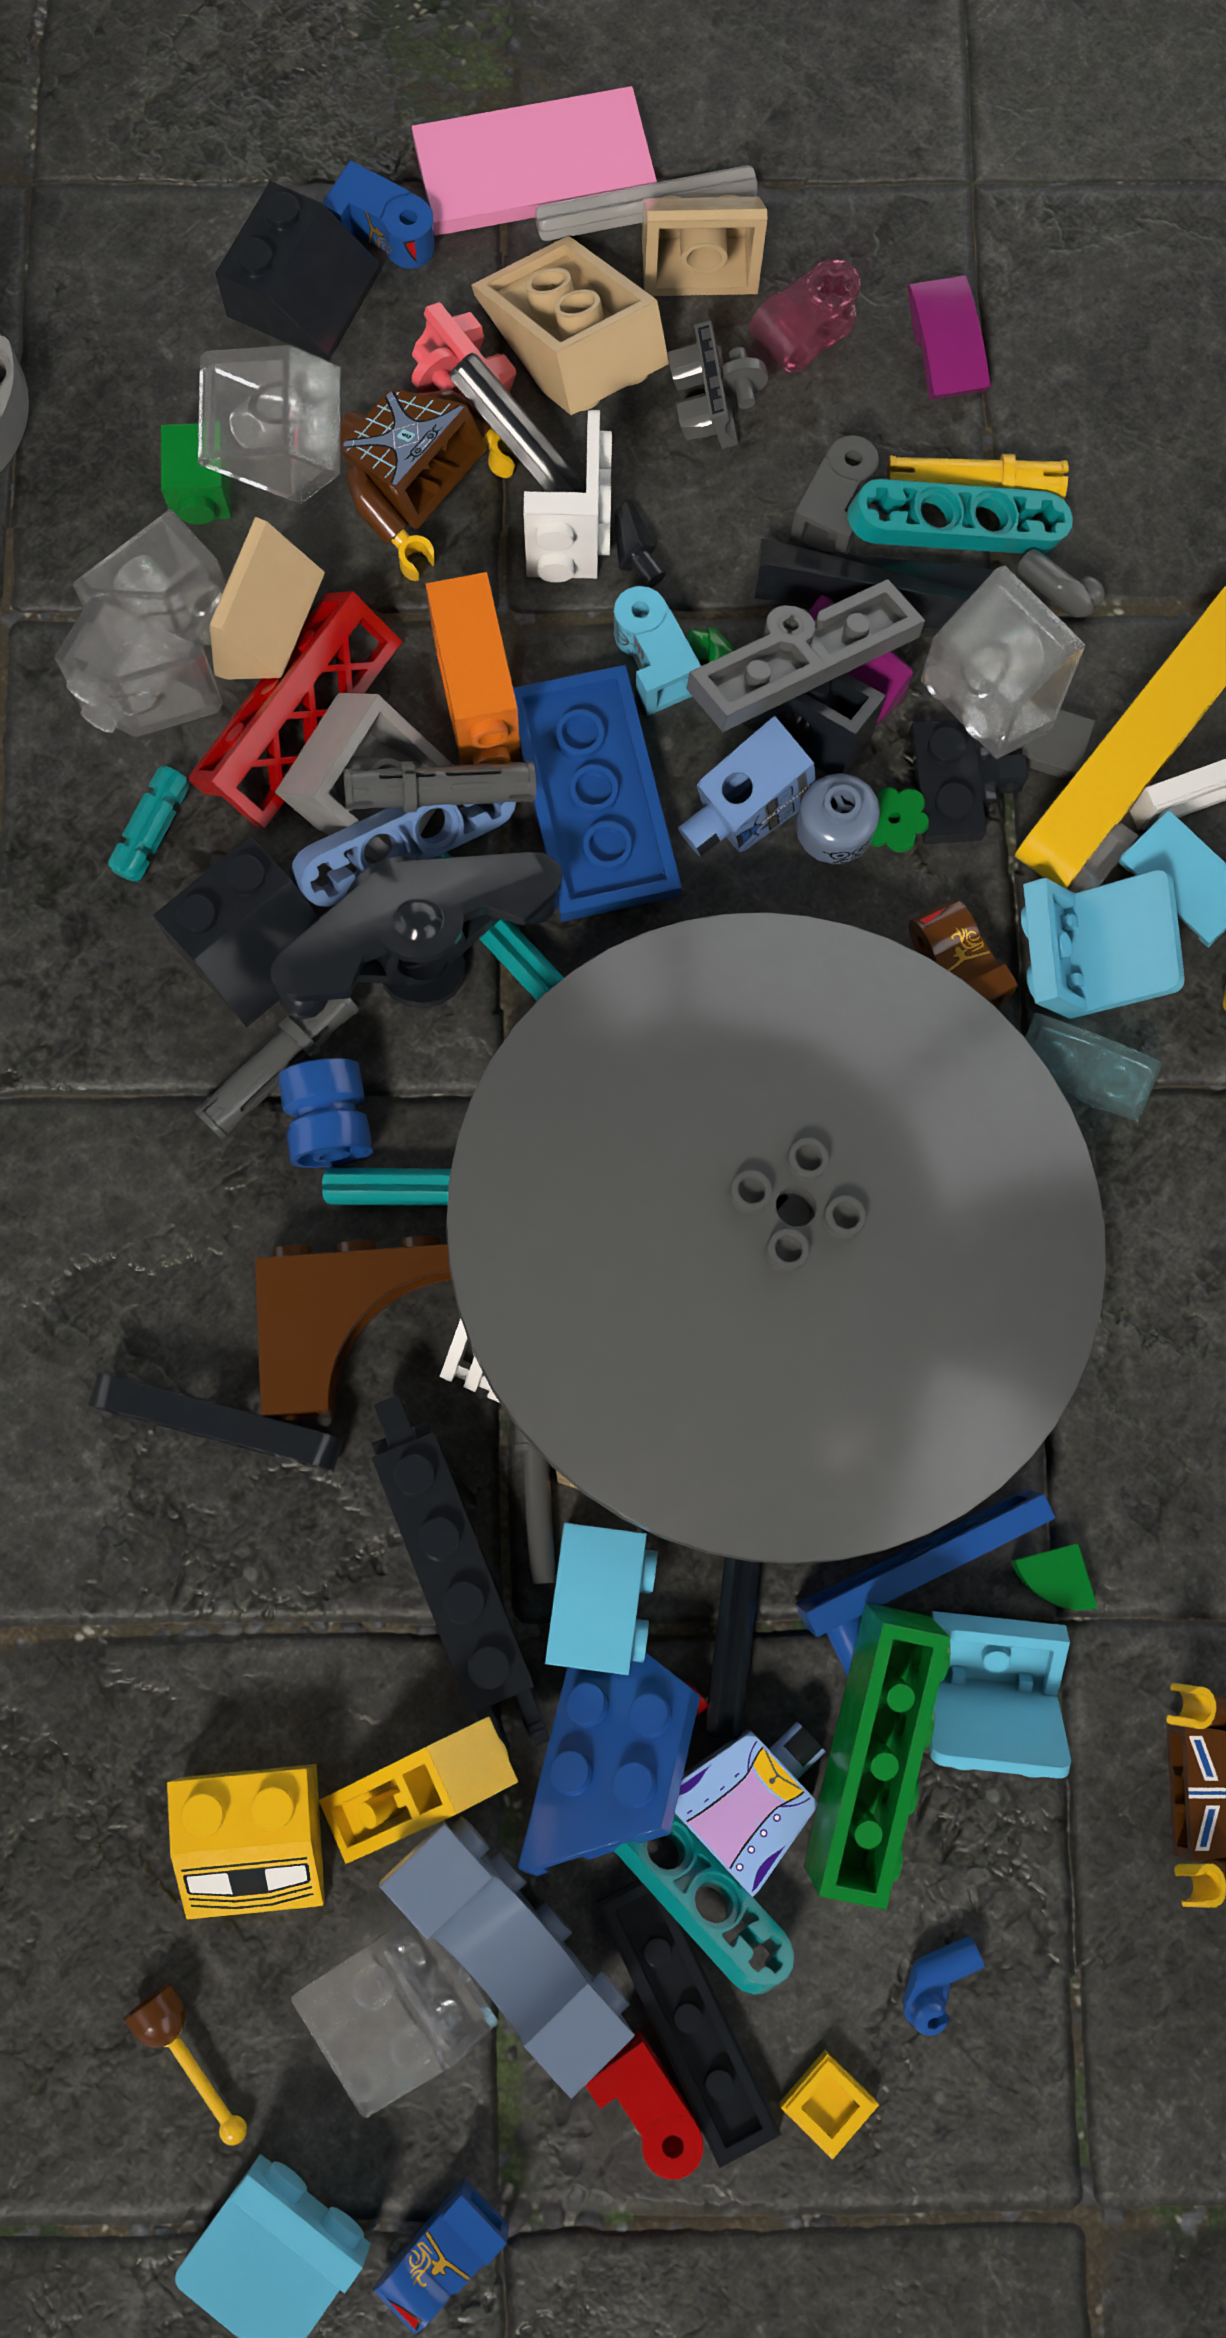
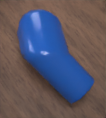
M970 1935L919 1957L911 1967L902 1999L904 2015L917 2032L925 2036L939 2034L948 2024L949 2016L945 2010L951 1983L984 1969L981 1955Z

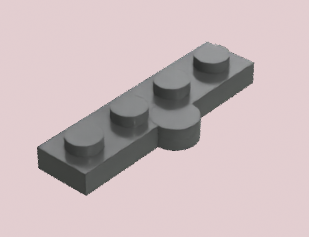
M888 579L819 611L815 621L805 610L796 606L784 605L776 607L769 613L766 619L761 639L690 671L686 689L719 729L725 732L919 638L925 620Z

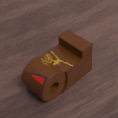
M953 899L909 921L910 937L918 953L928 957L962 979L996 1008L1007 1003L1018 984L1006 964L999 966L981 937L971 913L962 902Z

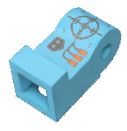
M636 586L628 588L619 595L615 602L614 637L621 651L633 657L639 668V671H636V698L647 717L692 697L686 689L689 673L701 667L663 597L650 587Z

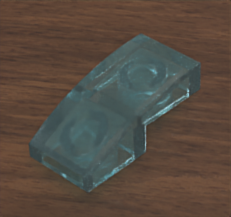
M1035 1013L1025 1039L1049 1069L1060 1090L1074 1095L1081 1103L1138 1122L1162 1063L1144 1053L1098 1034Z

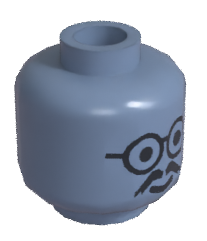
M838 773L829 774L816 780L803 794L796 821L798 840L805 851L818 861L832 865L849 863L860 857L872 843L880 817L878 798L871 787L856 776Z

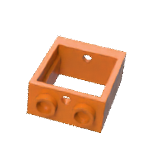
M487 572L426 583L434 645L460 765L510 764L511 762L521 761L518 708Z

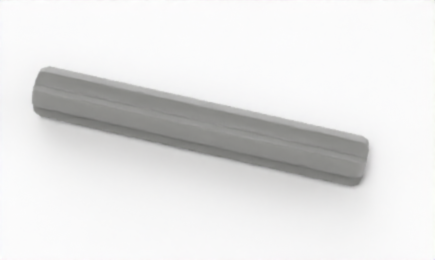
M745 165L542 204L536 208V226L541 240L550 241L564 238L568 235L571 237L643 222L644 198H662L665 196L701 198L720 197L723 195L757 197V178L753 167Z

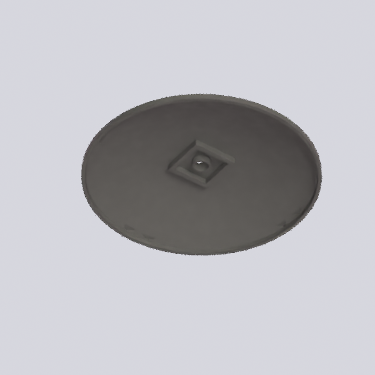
M739 913L686 920L645 932L609 948L572 971L545 993L520 1019L490 1060L472 1095L457 1139L448 1185L446 1217L448 1260L458 1312L472 1352L492 1392L518 1430L562 1476L583 1494L621 1519L662 1539L704 1553L744 1561L804 1564L845 1560L881 1552L917 1539L969 1512L1000 1489L1033 1456L1056 1426L1078 1386L1088 1361L1102 1309L1106 1254L1105 1225L1098 1182L1087 1144L1071 1107L1049 1069L1024 1036L994 1005L962 979L939 964L889 938L851 925L810 916L778 913ZM784 1194H794L805 1200L810 1209L809 1223L803 1226H791L785 1223L779 1217L776 1210L777 1198Z

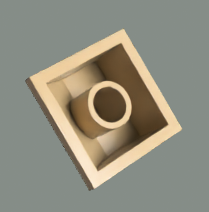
M736 195L701 198H681L679 196L644 198L642 222L644 291L651 296L758 294L768 220L767 208L761 198L738 197Z

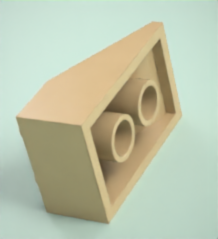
M569 235L472 284L474 296L539 388L570 415L595 407L601 399L626 386L644 381L649 374L669 364L657 299Z

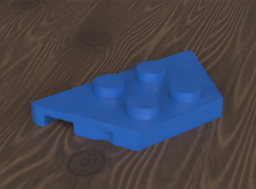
M646 1652L644 1663L630 1662L629 1675L567 1667L518 1869L525 1873L536 1876L549 1872L548 1867L579 1857H584L588 1860L614 1852L618 1846L626 1842L640 1844L670 1834L700 1695Z

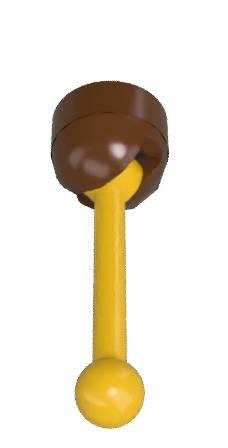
M167 1983L135 2006L123 2020L134 2037L144 2046L152 2048L169 2047L220 2123L219 2135L221 2140L230 2146L238 2145L247 2135V2124L242 2117L230 2113L179 2037L185 2025L186 2010L182 1999L172 1984Z

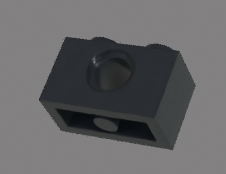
M845 673L742 724L756 732L775 716L814 762L815 767L827 774H846L870 743L886 695Z

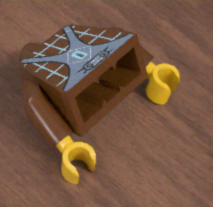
M393 389L386 392L367 415L358 411L348 412L342 418L338 429L339 439L342 442L340 452L349 467L345 479L355 507L386 545L392 541L398 548L400 570L405 577L413 581L419 580V573L415 566L407 560L408 556L412 553H421L434 566V549L428 539L419 535L410 536L405 528L409 525L417 530L487 448L490 450L488 465L491 471L499 477H511L515 468L513 460L502 452L511 453L517 458L496 432L490 428V425L479 412L452 390L417 394Z

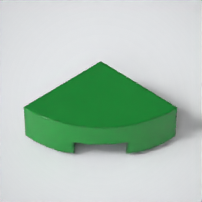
M1078 1543L1011 1561L1021 1583L1043 1601L1071 1611L1098 1608Z

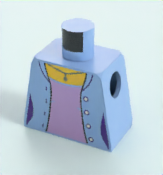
M798 1722L770 1749L752 1731L746 1729L737 1739L728 1741L683 1773L675 1813L752 1897L761 1889L818 1805V1802L797 1780L825 1753V1750Z

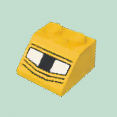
M317 1764L188 1776L167 1782L170 1855L186 1919L325 1905Z

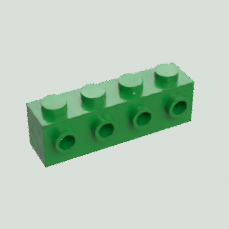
M865 1602L804 1862V1868L819 1897L887 1910L892 1884L897 1881L902 1868V1842L908 1816L914 1812L918 1800V1774L924 1748L929 1746L934 1732V1706L939 1685L946 1677L950 1664L951 1637L931 1616Z

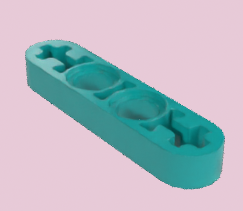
M889 479L871 480L866 483L850 503L847 512L849 526L855 535L873 544L1026 554L1032 549H1038L1043 554L1050 552L1068 535L1073 522L1071 510L1066 502L1058 495L1047 491ZM871 502L876 503L879 513L889 514L884 521L879 520V514L876 510L868 509ZM930 503L940 508L945 515L946 527L937 528L928 524L922 517L921 504ZM905 504L904 511H899L901 507ZM984 507L993 511L999 518L1000 531L993 532L982 527L976 517V508ZM1037 514L1040 521H1033L1031 519ZM1044 525L1050 526L1048 532L1045 531Z
M676 1813L674 1814L671 1832L669 1835H666L678 1849L679 1860L675 1869H662L652 1862L647 1850L648 1841L640 1844L626 1842L615 1849L614 1852L728 1979L743 1992L753 1995L763 1994L788 1978L793 1969L795 1955L792 1943L785 1932ZM710 1887L721 1894L726 1904V1916L723 1922L713 1923L700 1915L695 1904V1895L698 1888ZM742 1920L747 1927L737 1934V1938L728 1943L723 1938V1935ZM762 1945L770 1955L764 1962L766 1967L757 1972L748 1961L754 1954L753 1949Z

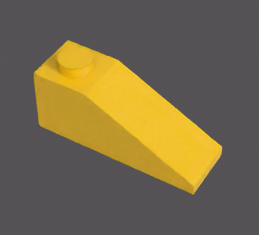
M487 1717L320 1799L319 1803L344 1862L347 1864L450 1818L518 1783V1780L509 1762L507 1749L498 1737L490 1717Z

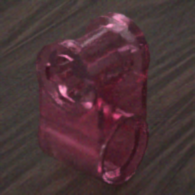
M838 259L826 260L818 264L808 274L783 292L770 297L759 307L750 321V333L786 373L794 374L810 364L818 354L840 338L846 336L853 329L856 321V306L854 302L858 298L861 286L858 272L848 262Z

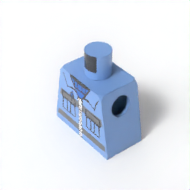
M774 716L699 781L697 788L703 808L678 827L680 833L700 857L725 837L728 838L739 852L745 851L799 812L803 794L816 781L814 762Z

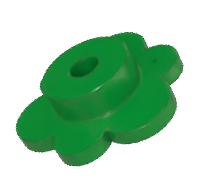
M884 788L877 795L880 817L870 845L882 847L887 844L890 850L903 853L914 846L916 834L924 833L929 827L928 816L923 813L925 800L923 795L915 789H906L898 794L894 788ZM895 820H899L898 823H895V824L892 823V822L895 821Z

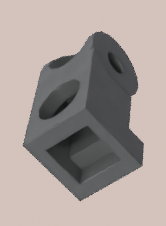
M852 435L844 436L832 444L795 511L790 542L816 552L849 553L855 533L850 528L847 519L848 507L860 489L869 481L874 480L879 463L878 451L870 441L863 437Z

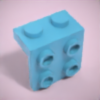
M1155 870L1078 893H1073L1047 878L1023 884L1025 907L1021 911V924L1026 937L1029 939L1031 965L1027 969V984L1036 1004L1072 1019L1176 993L1183 987L1185 977L1174 882L1169 874L1162 870Z
M932 1611L931 1617L951 1637V1657L946 1677L940 1682L934 1706L935 1726L929 1744L931 1759L938 1765L953 1767L959 1770L974 1769L1012 1773L1033 1778L1066 1777L1071 1766V1755L1058 1700L1059 1688L1070 1644L1066 1625Z
M261 2154L184 2259L176 2272L175 2282L185 2295L238 2338H307L338 2292L341 2290L345 2294L364 2266L371 2243L363 2237L362 2229L350 2216L335 2207L328 2209L308 2193L305 2182L292 2169L277 2161L271 2163Z

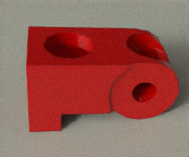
M638 2029L634 2032L635 2036L585 2086L600 2109L617 2098L640 2134L642 2154L647 2166L657 2176L667 2180H679L690 2175L699 2166L703 2155V2137L693 2111L641 2030Z

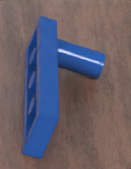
M1023 1489L794 1605L806 1629L816 1637L827 1634L848 1678L865 1602L881 1606L1055 1519V1516L1043 1493Z

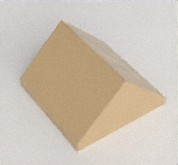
M257 517L254 518L209 624L214 675L227 680L282 678L325 574L321 568L271 524Z

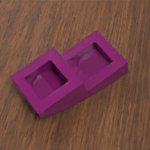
M966 275L909 284L907 290L915 347L921 346L929 401L985 392L991 387L980 323Z

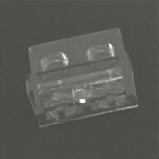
M405 1915L369 1945L301 1988L291 1998L294 2007L357 2110L365 2118L457 2064L499 2023L466 1969L439 1942L431 1937L427 1940Z

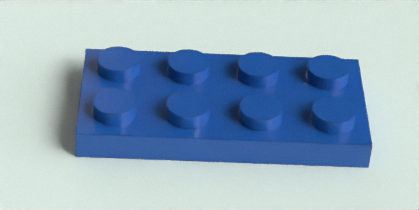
M626 665L513 688L518 708L523 762L533 761L535 766L536 801L533 802L544 852L559 864L562 872L561 890L557 894V907L561 922L681 897L682 887Z

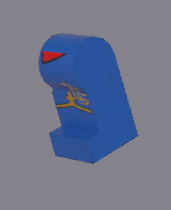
M350 160L323 200L324 206L353 236L386 251L390 260L397 266L413 269L425 265L433 257L435 251L433 211L429 204L420 197L410 193L409 190Z
M465 2177L391 2262L375 2284L373 2291L410 2332L415 2335L436 2316L454 2292L457 2294L484 2264L487 2266L507 2244L509 2224Z

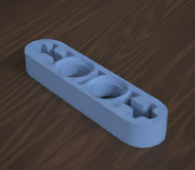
M516 802L488 803L489 807L485 810L476 804H465V807L458 809L456 805L450 804L417 807V812L403 813L402 807L387 808L305 847L293 860L290 871L291 879L302 895L317 906L329 907L336 905L347 896V891L355 878L373 865L366 862L364 850L368 841L375 835L388 834L391 839L390 853L386 858L397 855H413L420 860L433 859L504 824L513 814ZM442 808L445 815L443 828L434 837L422 838L419 834L420 819L430 809ZM345 851H347L349 860L357 869L355 873L345 867V865L350 863L344 856ZM325 863L332 870L326 874L328 883L320 887L313 880L319 877L317 867Z

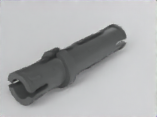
M414 761L400 762L399 768L343 770L346 811L402 807L403 813L417 812V807L536 801V773L533 761L511 764H470L441 767H415Z
M349 997L347 999L328 1000L324 1011L313 1018L300 1019L294 1017L290 1019L286 1016L278 1024L281 1030L224 1082V1085L197 1107L194 1112L223 1140L250 1111H253L279 1086L278 1075L281 1071L293 1065L303 1063L308 1058L314 1061L322 1053L319 1047L342 1024L344 1025L355 1015L359 1008Z

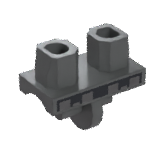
M710 320L694 325L697 341L669 351L668 358L677 391L701 384L705 386L706 393L677 401L679 423L686 440L717 435L721 448L724 449L739 444L731 398H737L739 408L747 409L754 406V394L765 387L768 382V373L764 362L757 358L747 357L746 349L743 347L732 349L729 352L730 362L725 364L721 346L716 345L714 327Z

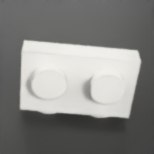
M588 410L586 493L524 491L527 577H540L548 582H564L571 578L597 579L598 555H610L612 431H600V410Z

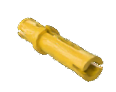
M1002 454L1000 460L910 458L890 455L887 479L1047 491L1058 495L1064 500L1069 477L1064 476V473H1068L1069 465L1067 460H1016L1014 454Z

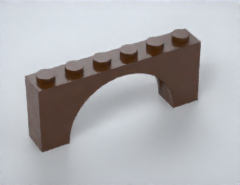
M427 1235L404 1238L401 1240V1247L376 1249L375 1242L353 1240L338 1243L337 1252L311 1254L310 1246L285 1245L273 1248L272 1257L255 1258L261 1415L278 1421L335 1417L339 1379L344 1363L357 1338L367 1325L393 1302L423 1287L452 1281L447 1244L440 1245L439 1237Z

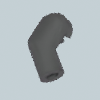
M1038 549L1028 551L1019 562L1018 574L1072 617L1084 618L1093 614L1094 608L1104 601V588L1096 578L1084 576L1078 581Z

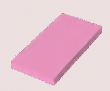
M632 86L412 126L413 142L427 203L433 211L435 236L536 218V208L542 204L657 182Z

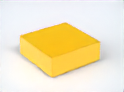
M826 2050L820 2054L779 2102L781 2109L832 2160L879 2106L876 2099Z

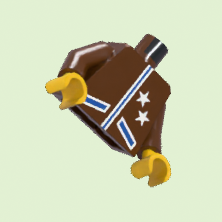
M1171 1683L1170 1691L1179 1692L1183 1699V1707L1178 1716L1167 1715L1166 1717L1173 1855L1190 1861H1204L1200 1864H1177L1174 1872L1176 1876H1190L1193 1882L1191 1896L1188 1899L1181 1900L1183 1907L1216 1908L1222 1904L1226 1896V1696L1212 1694L1209 1689L1202 1686Z

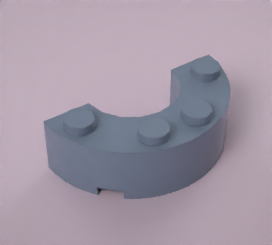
M463 1816L454 1823L443 1820L379 1881V1887L427 1940L431 1937L439 1942L470 1973L503 2013L517 2033L525 2049L572 2099L635 2036L621 2015L630 2003L602 1971L595 1978L592 1977L564 1942L572 1934L571 1929L546 1901L535 1909L520 1891L527 1883L526 1879L501 1851L490 1859L485 1854L490 1847Z

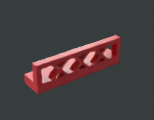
M354 591L325 593L305 620L282 678H262L187 777V780L204 795L222 796L256 828L265 829L285 802L275 791L316 729L317 717L324 716L328 710L316 709L315 681L322 672L337 671L339 693L364 694L403 641ZM358 623H360L379 644L365 662L350 663L348 637ZM336 654V664H329ZM351 670H359L352 679ZM301 702L302 711H294ZM303 718L305 744L297 755L281 756L278 731L287 719ZM266 749L267 758H259ZM281 764H289L282 774ZM268 766L270 791L260 805L256 806L237 786L251 767Z

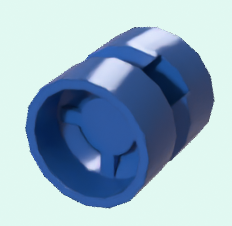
M340 1058L320 1059L293 1065L281 1071L278 1075L282 1108L285 1114L296 1118L289 1123L290 1129L286 1134L290 1162L293 1166L301 1168L332 1167L359 1161L373 1153L367 1114L355 1110L365 1101L361 1069L358 1062Z

